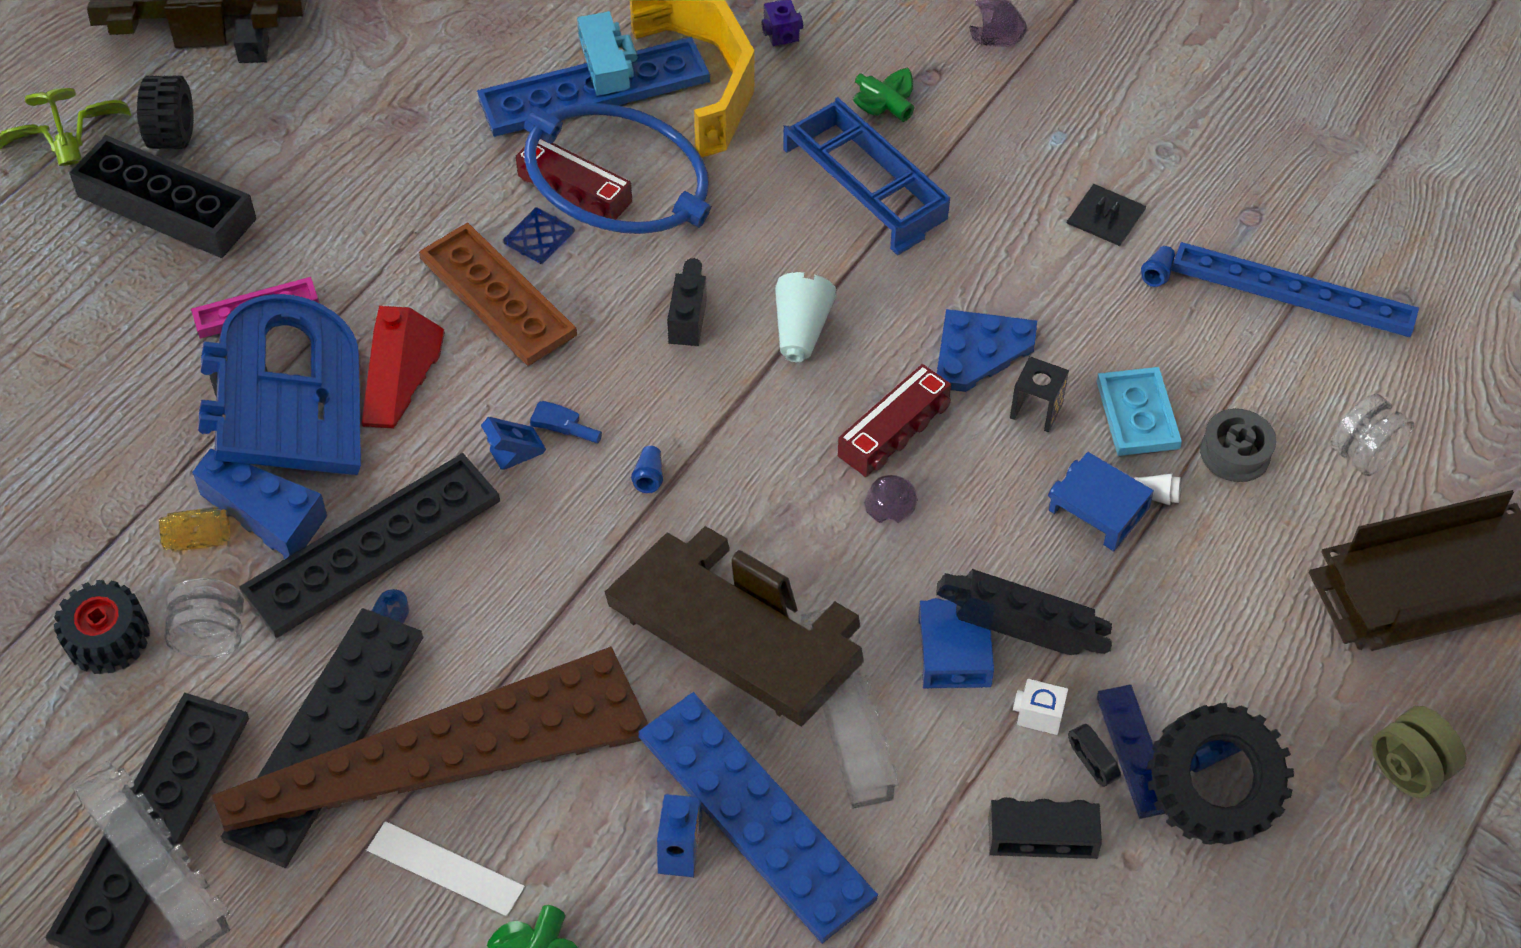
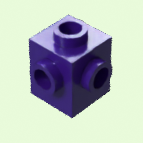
M779 0L764 3V19L761 21L764 36H769L772 46L798 42L800 29H803V19L800 12L796 13L792 1Z

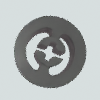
M1238 408L1223 410L1215 414L1207 424L1200 446L1201 458L1206 467L1220 478L1233 482L1252 481L1263 475L1267 470L1271 456L1276 448V434L1270 423L1255 412ZM1226 435L1225 441L1222 446L1218 441V438ZM1255 445L1258 453L1250 455L1252 447Z

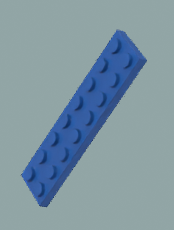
M688 37L636 50L637 60L631 62L634 77L629 78L630 88L624 91L597 96L587 63L477 90V94L493 137L523 130L525 120L535 107L551 114L556 110L579 104L621 105L710 82V73L693 38Z
M694 692L639 731L641 741L691 797L700 798L701 807L704 812L822 944L877 901L878 894Z

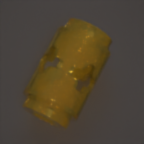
M219 507L172 512L167 513L166 517H159V531L163 550L171 549L172 552L208 548L223 546V542L231 541V528L227 509L219 510Z

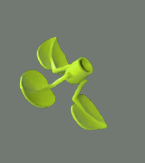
M58 88L49 90L46 93H33L25 96V103L31 106L50 103L58 130V135L54 136L55 141L48 132L50 130L48 125H23L6 129L0 133V149L21 137L43 133L51 145L52 152L56 153L58 165H74L82 160L79 147L83 146L81 138L84 118L106 114H126L131 116L129 106L121 100H108L86 106L84 110L78 112L76 137H73L71 132L64 133L55 101L74 97L76 95L75 89Z

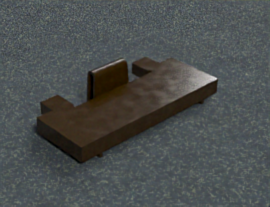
M90 0L87 12L90 26L107 25L109 35L135 34L139 19L167 18L175 48L226 46L227 44L224 15L251 14L253 29L278 28L281 17H303L307 0Z
M704 526L688 543L667 532L605 591L609 607L627 617L632 625L638 624L774 709L777 716L783 715L801 727L864 662L862 647L849 640L861 627L859 615L834 601L812 624V629L808 630L788 617L786 608L794 613L798 609L789 578L742 550H738L731 560L734 585L709 571L730 551L726 537L707 526Z

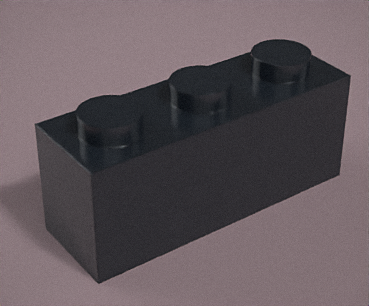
M1010 797L991 800L988 815L989 855L1098 859L1102 845L1099 803H1089L1085 800H1074L1070 803L1053 802L1050 799L1018 801Z

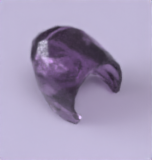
M1010 0L975 1L976 6L981 11L983 27L973 25L969 27L975 43L985 46L1008 47L1017 44L1024 38L1028 30L1026 21Z

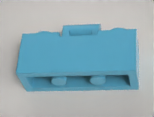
M610 11L577 17L579 40L596 95L629 89V78L634 77L631 62L637 60L631 36L621 35L619 23L613 22Z

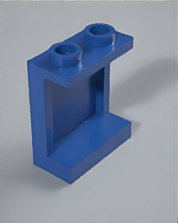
M1087 452L1080 461H1073L1062 482L1058 480L1052 486L1048 497L1051 498L1049 511L1055 514L1062 507L1106 534L1103 545L1115 551L1149 510L1154 490Z
M933 598L927 601H920L918 621L921 626L923 688L991 687L994 674L991 630L959 620L956 615V604L949 600Z

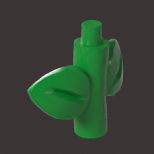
M909 68L900 69L892 73L883 82L872 75L866 77L862 73L856 77L855 83L860 86V92L854 95L853 101L859 108L875 116L883 114L887 109L902 122L907 121L914 112V105L906 100L913 91V77Z
M544 905L542 907L534 929L529 924L511 921L498 928L487 943L488 948H578L573 941L558 938L566 915L562 910L552 905Z

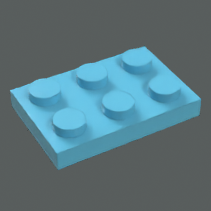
M1159 367L1098 373L1096 382L1118 456L1180 449L1182 440Z

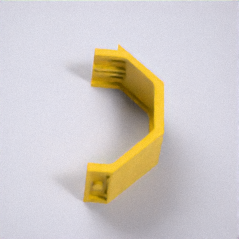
M630 0L631 29L635 39L663 31H675L713 44L719 49L732 75L720 101L694 110L695 148L701 158L726 151L755 92L754 49L726 0Z

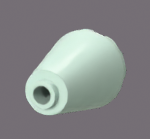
M795 272L780 276L777 280L775 295L780 352L791 362H802L811 356L836 298V287L829 280L821 276L814 275L813 280L804 278V273Z

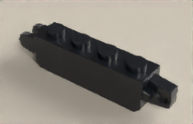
M972 569L967 576L945 573L937 583L936 595L956 604V615L961 621L1066 655L1079 654L1083 649L1097 652V654L1111 652L1112 641L1107 637L1105 638V636L1111 634L1112 623L1095 616V609L975 569Z

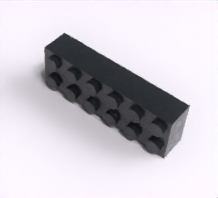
M107 135L69 172L79 198L219 258H223L257 219L249 194Z

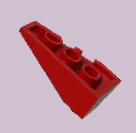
M379 306L372 339L362 417L363 427L394 429L411 403L412 394L418 385H422L425 381L426 373L432 363L436 364L440 357L445 334L444 328L410 307Z

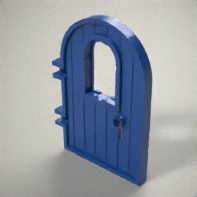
M286 294L264 295L250 299L237 306L223 323L219 343L204 341L201 353V373L211 375L213 372H217L216 401L201 400L198 431L202 434L215 431L214 460L358 475L361 467L359 349L357 340L350 327L339 315L326 306L300 296ZM286 325L298 328L308 336L311 343V377L265 372L266 334L269 330L277 326ZM318 402L324 404L322 410L323 420L318 419Z

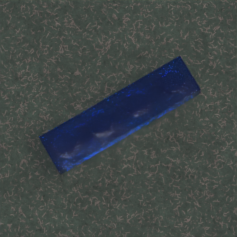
M1132 685L1098 691L1097 700L1139 819L1166 814L1163 809L1157 811L1154 805L1158 801L1154 790L1149 791L1148 782L1152 781V770H1147L1148 761L1153 759L1155 751L1151 749L1153 743Z

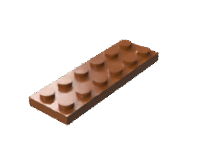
M468 222L419 251L420 259L527 366H530L577 336V328Z

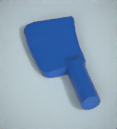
M538 402L530 419V426L548 429L565 435L571 434L597 444L602 437L601 431L578 424V413L554 403Z

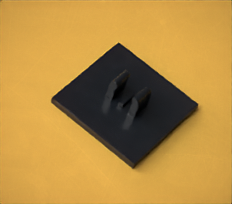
M1093 183L1067 220V224L1121 246L1145 211L1146 206Z

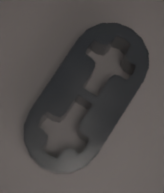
M1082 724L1069 731L1068 738L1074 752L1099 785L1105 787L1121 778V771L1117 761L1091 726Z

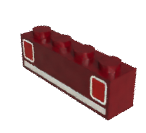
M540 138L536 149L538 167L548 184L563 198L588 212L615 220L632 203L630 181L554 143L550 144ZM523 148L515 156L518 176L526 182L533 183L526 169Z
M921 364L838 437V457L865 477L870 475L875 469L880 470L886 464L888 457L896 450L901 451L907 445L909 439L916 432H922L936 414H942L946 411L951 402V383L924 364Z

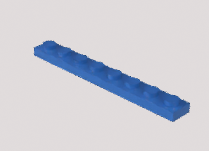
M1184 242L1180 243L1171 270L1406 337H1411L1419 307Z

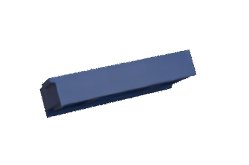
M838 97L835 98L833 103L792 126L784 125L783 150L788 153L800 146L891 230L890 249L897 255L923 241L926 232L948 220L950 196ZM835 125L843 131V133L822 145H819L812 139ZM853 140L896 180L872 193L835 160L829 152ZM905 187L924 206L900 219L881 200Z

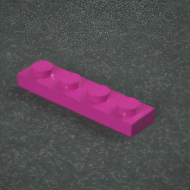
M308 277L192 308L191 311L199 338L221 333L227 316L237 306L255 297L286 294L300 296L319 303L312 278Z

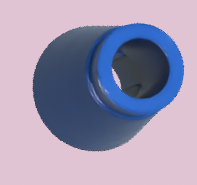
M1161 246L1143 263L1141 276L1143 281L1149 286L1158 287L1168 282L1175 258V251L1171 247Z
M646 446L642 449V453L631 475L634 487L642 493H653L663 483L661 451L655 446Z

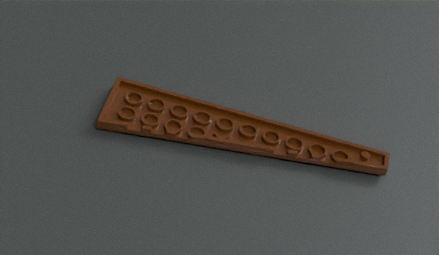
M611 646L213 794L212 798L223 829L226 832L276 821L283 817L290 818L304 815L307 811L323 807L332 809L341 807V803L363 799L364 802L377 799L378 795L391 792L405 793L488 775L499 770L506 771L519 768L524 763L541 760L542 763L555 760L556 756L570 753L579 755L588 753L589 749L609 745V748L638 742L641 741L639 731L648 725V722Z

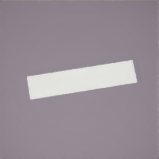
M386 821L366 850L505 916H508L525 887L518 882Z

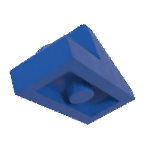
M489 416L481 424L488 437L487 441L491 445L489 448L490 452L502 470L539 456L546 451L544 444L531 426Z

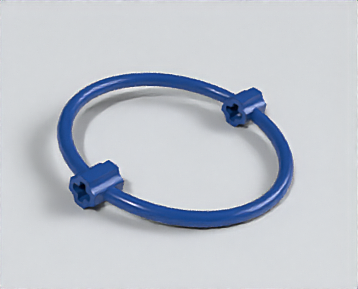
M600 103L573 105L556 110L551 114L535 107L525 120L524 129L530 132L524 148V161L528 174L540 193L567 215L600 229L628 234L661 232L681 225L686 221L700 228L709 215L712 206L704 202L709 185L706 166L690 141L662 120L632 108ZM585 115H607L629 119L663 134L686 154L696 173L697 189L695 195L683 191L674 205L672 211L674 215L663 219L631 222L602 217L572 204L548 184L537 164V144L540 138L550 144L553 143L562 129L563 122L561 121Z

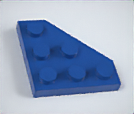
M946 309L937 374L951 383V390L967 392L975 387L976 382L984 377H992L1009 367L1010 362L1021 355L1026 357L1034 352L1038 320Z

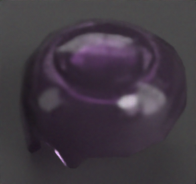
M886 475L879 477L870 486L864 504L867 513L877 522L882 523L887 519H892L899 523L913 514L918 498L916 490L909 480L900 476Z

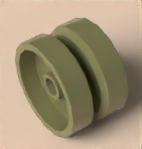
M1413 706L1396 718L1395 722L1390 723L1376 733L1371 743L1374 758L1388 780L1400 791L1415 798L1423 799L1442 785L1443 781L1452 778L1465 767L1467 760L1465 747L1457 732L1441 715L1425 706Z

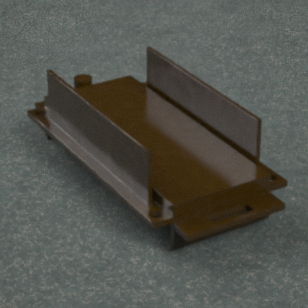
M1513 490L1358 526L1352 542L1322 549L1321 553L1328 565L1310 569L1308 573L1343 643L1355 642L1357 648L1362 650L1365 641H1367L1371 651L1520 615L1521 509L1517 503L1509 504L1514 494ZM1507 510H1511V511H1513L1514 513H1513V514H1508V513H1507ZM1335 552L1338 555L1332 557L1330 553ZM1326 591H1329L1343 619H1339ZM1373 638H1380L1382 643H1376Z

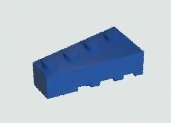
M210 448L192 472L200 495L227 516L234 517L244 529L255 533L263 540L265 545L281 553L284 559L306 547L327 518L322 494L250 464L214 460L215 450Z

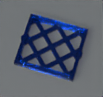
M535 207L503 239V243L520 252L521 255H525L543 264L575 232V228L556 216H552ZM538 216H542L549 221L539 222ZM533 218L535 219V223H529ZM550 225L551 232L540 233L541 226ZM554 225H559L566 230L555 231ZM536 227L537 233L526 235V228ZM520 231H522V235L516 236ZM557 235H562L558 240H556ZM552 236L553 242L542 244V237ZM538 238V244L527 245V239ZM523 240L524 246H519L512 241ZM543 248H549L545 253L543 252ZM539 249L540 255L537 256L528 250Z

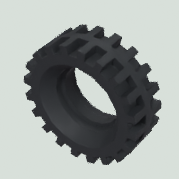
M1227 703L1198 707L1166 726L1162 731L1163 735L1161 738L1155 741L1151 748L1155 752L1153 759L1148 761L1147 770H1152V781L1148 782L1149 791L1154 790L1158 799L1154 805L1157 811L1163 809L1169 817L1165 822L1170 827L1177 826L1184 831L1182 836L1188 839L1197 838L1202 840V844L1208 845L1214 843L1226 845L1255 837L1254 835L1269 829L1272 826L1271 822L1275 818L1282 816L1285 811L1282 807L1285 799L1291 798L1293 790L1287 788L1288 779L1294 777V768H1287L1285 757L1291 755L1288 747L1281 749L1276 740L1281 736L1277 729L1270 731L1264 725L1266 718L1260 714L1255 717L1248 714L1247 707L1240 705L1232 708L1227 707ZM1221 740L1233 743L1243 750L1251 762L1254 774L1252 788L1246 798L1237 805L1229 807L1212 805L1203 799L1193 786L1190 775L1192 758L1198 748L1207 742Z

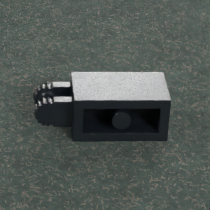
M698 258L687 259L683 266L682 274L676 273L667 319L668 344L699 346L707 301L706 276L701 275L702 262Z

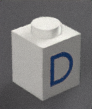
M1027 679L1025 690H1017L1013 710L1019 712L1017 725L1058 735L1068 688Z

